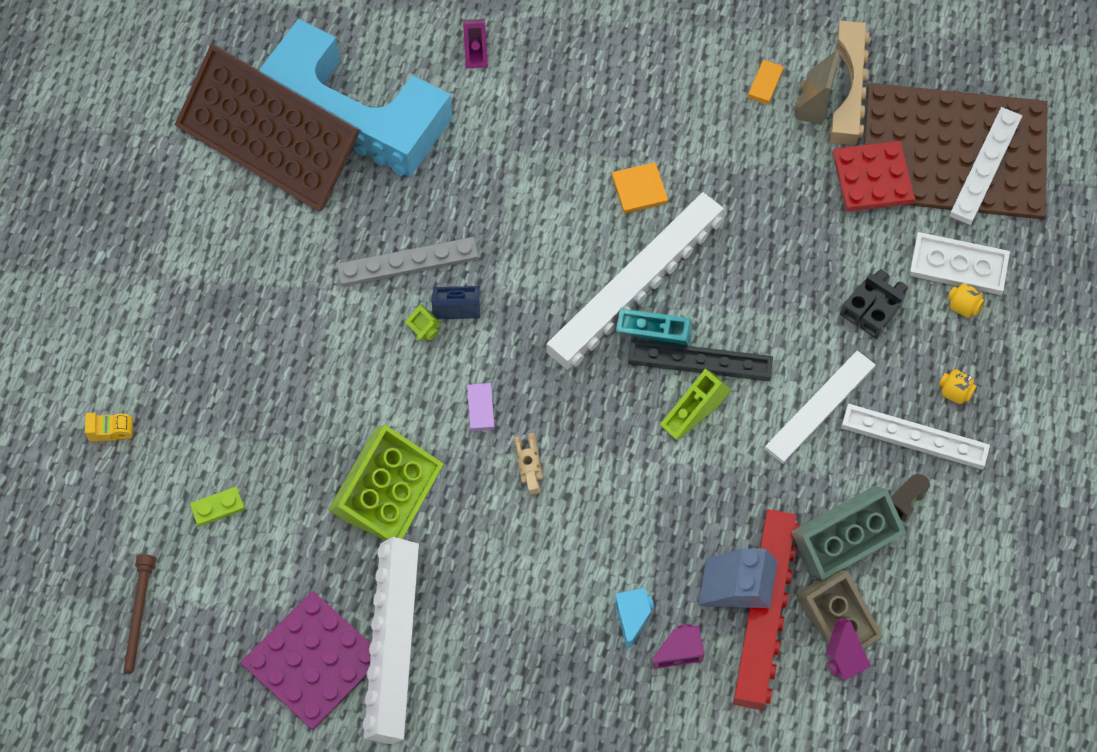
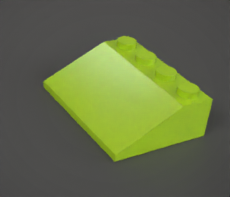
M381 425L373 430L328 511L345 522L381 539L388 540L391 537L403 539L444 463L387 425Z

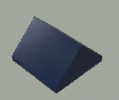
M480 286L433 287V315L437 319L480 318Z

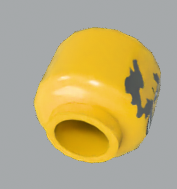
M966 283L961 284L958 288L954 286L948 295V299L951 300L950 309L965 318H970L973 315L977 316L985 303L983 293Z
M958 369L952 370L950 374L944 373L939 383V386L942 387V396L959 405L965 401L969 402L977 387L972 376Z

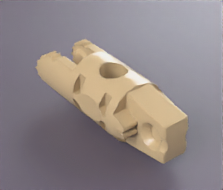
M535 433L528 434L529 449L523 450V443L519 436L514 437L522 483H527L530 494L535 495L541 493L539 480L543 479L536 436Z

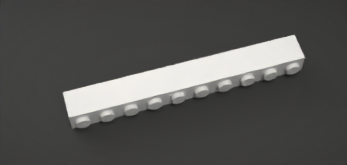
M702 192L547 343V354L567 370L572 365L574 367L578 366L582 362L584 354L588 350L593 351L600 343L599 339L604 334L609 335L615 329L620 308L632 310L631 308L636 303L638 305L645 300L647 292L651 288L656 289L661 284L662 277L666 273L671 274L678 266L677 262L681 258L687 259L691 255L693 247L697 243L702 244L708 237V232L712 228L716 230L722 224L724 208Z

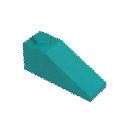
M620 308L616 332L654 342L690 346L694 325L691 319L686 317Z

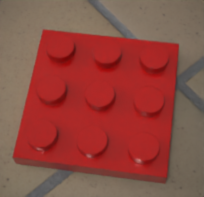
M901 141L833 149V159L846 212L914 204L915 196Z

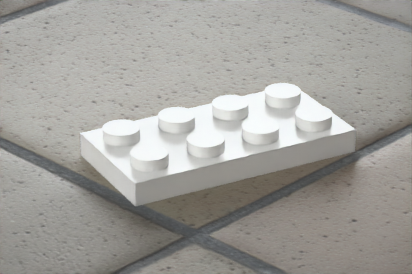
M918 232L909 276L954 286L966 283L980 291L1002 295L1010 251Z

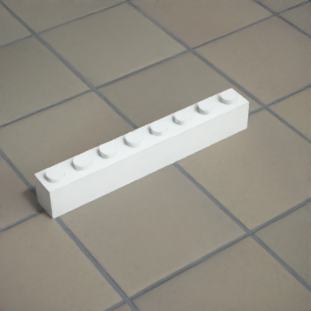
M391 537L380 543L378 549L377 589L373 600L375 613L371 624L373 636L369 648L371 659L367 672L369 683L365 696L367 706L366 716L363 721L364 739L385 744H394L404 740L419 549L418 543L396 537Z

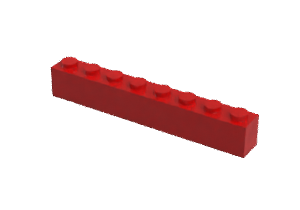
M767 509L760 549H767L777 560L770 608H749L733 705L763 711L765 703L770 704L773 689L768 688L769 679L774 680L777 665L772 664L773 655L778 656L781 641L776 640L777 631L782 632L785 617L780 616L781 607L786 608L789 593H785L784 589L785 584L790 585L792 570L788 569L789 561L794 562L796 547L792 546L793 535L791 531L800 527V524L796 523V514Z

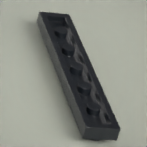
M631 339L628 364L697 373H702L707 369L715 375L762 381L771 380L773 356L637 339Z

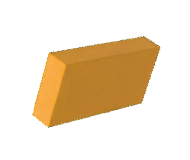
M763 60L749 91L748 98L769 105L784 66Z

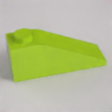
M705 369L660 425L676 440H679L718 408L732 389L718 376Z

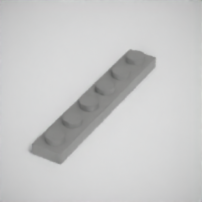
M474 237L338 263L337 266L341 286L344 287L478 260V253Z

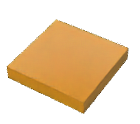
M655 162L612 172V179L624 214L668 204V198Z

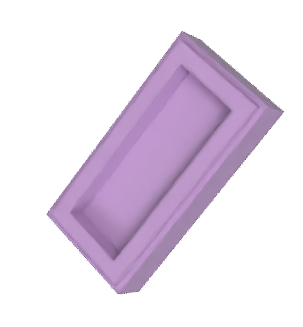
M491 383L467 385L470 431L494 430Z

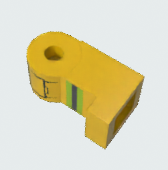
M86 413L85 434L89 442L132 438V416L128 414L96 415V413Z

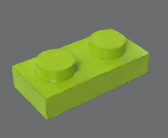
M237 486L190 503L198 527L245 510Z

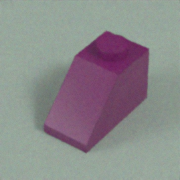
M485 19L463 20L466 68L488 67Z
M844 618L837 619L825 653L828 659L826 665L832 676L847 680L871 667L851 621Z
M683 624L674 629L653 657V669L702 662L705 653L699 625Z

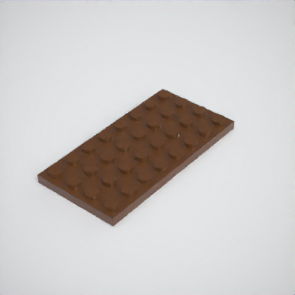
M210 44L174 124L317 211L324 209L361 132V129L213 44Z

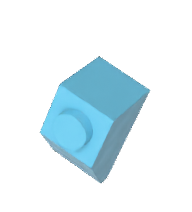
M645 588L615 594V605L626 649L633 646L649 621L651 611L654 610L651 595L647 596Z

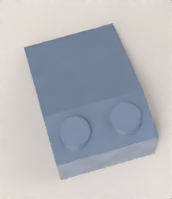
M739 549L707 558L698 605L705 607L770 608L777 560L767 549Z

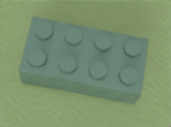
M873 486L791 531L810 575L824 580L906 534V531L888 490Z

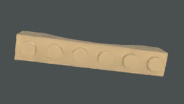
M839 21L836 51L840 52L848 67L851 78V91L844 103L833 113L829 143L857 145L858 138L863 137L864 125H860V119H864L865 106H861V100H865L866 87H862V82H866L867 69L863 68V66L867 64L868 50L864 49L865 45H868L869 32H866V23Z

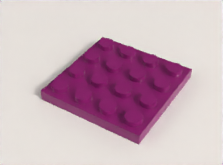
M312 591L240 663L304 724L314 731L367 677L371 659L369 652L371 643Z

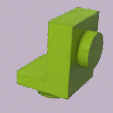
M421 304L405 320V323L417 334L416 338L419 341H430L435 338L439 333L438 328L442 325Z

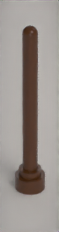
M139 554L136 557L135 566L139 576L124 663V672L126 674H131L134 671L149 574L152 573V569H155L157 558L147 554Z

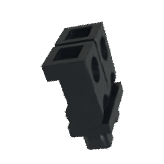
M882 269L878 270L875 274L870 272L866 280L844 302L840 312L842 317L856 326L861 322L860 329L875 339L879 338L890 320L901 308L908 290V286L902 282H897L894 287L889 285L887 282L890 276Z

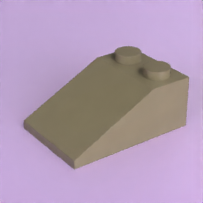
M835 51L808 71L806 80H801L798 93H802L801 98H796L793 110L797 111L796 119L819 125L823 124L840 52Z
M840 570L824 580L819 579L795 594L805 613L827 644H829L836 620L839 618L851 621L863 649L883 637L848 571Z

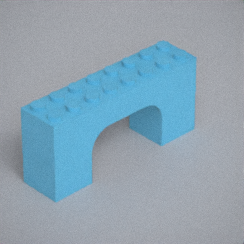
M298 19L259 71L361 129L353 146L354 151L358 155H367L373 158L376 164L391 167L399 176L406 175L411 177L453 118L451 94L412 75L391 103L378 108L367 107L323 85L340 62L336 37Z

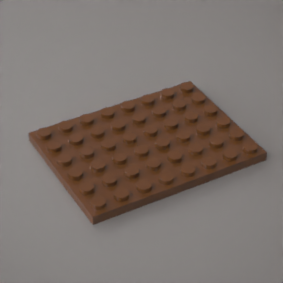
M877 83L868 84L864 145L901 141L915 196L914 204H908L909 206L953 209L1001 107L1022 115V118L977 213L1045 219L1048 101Z

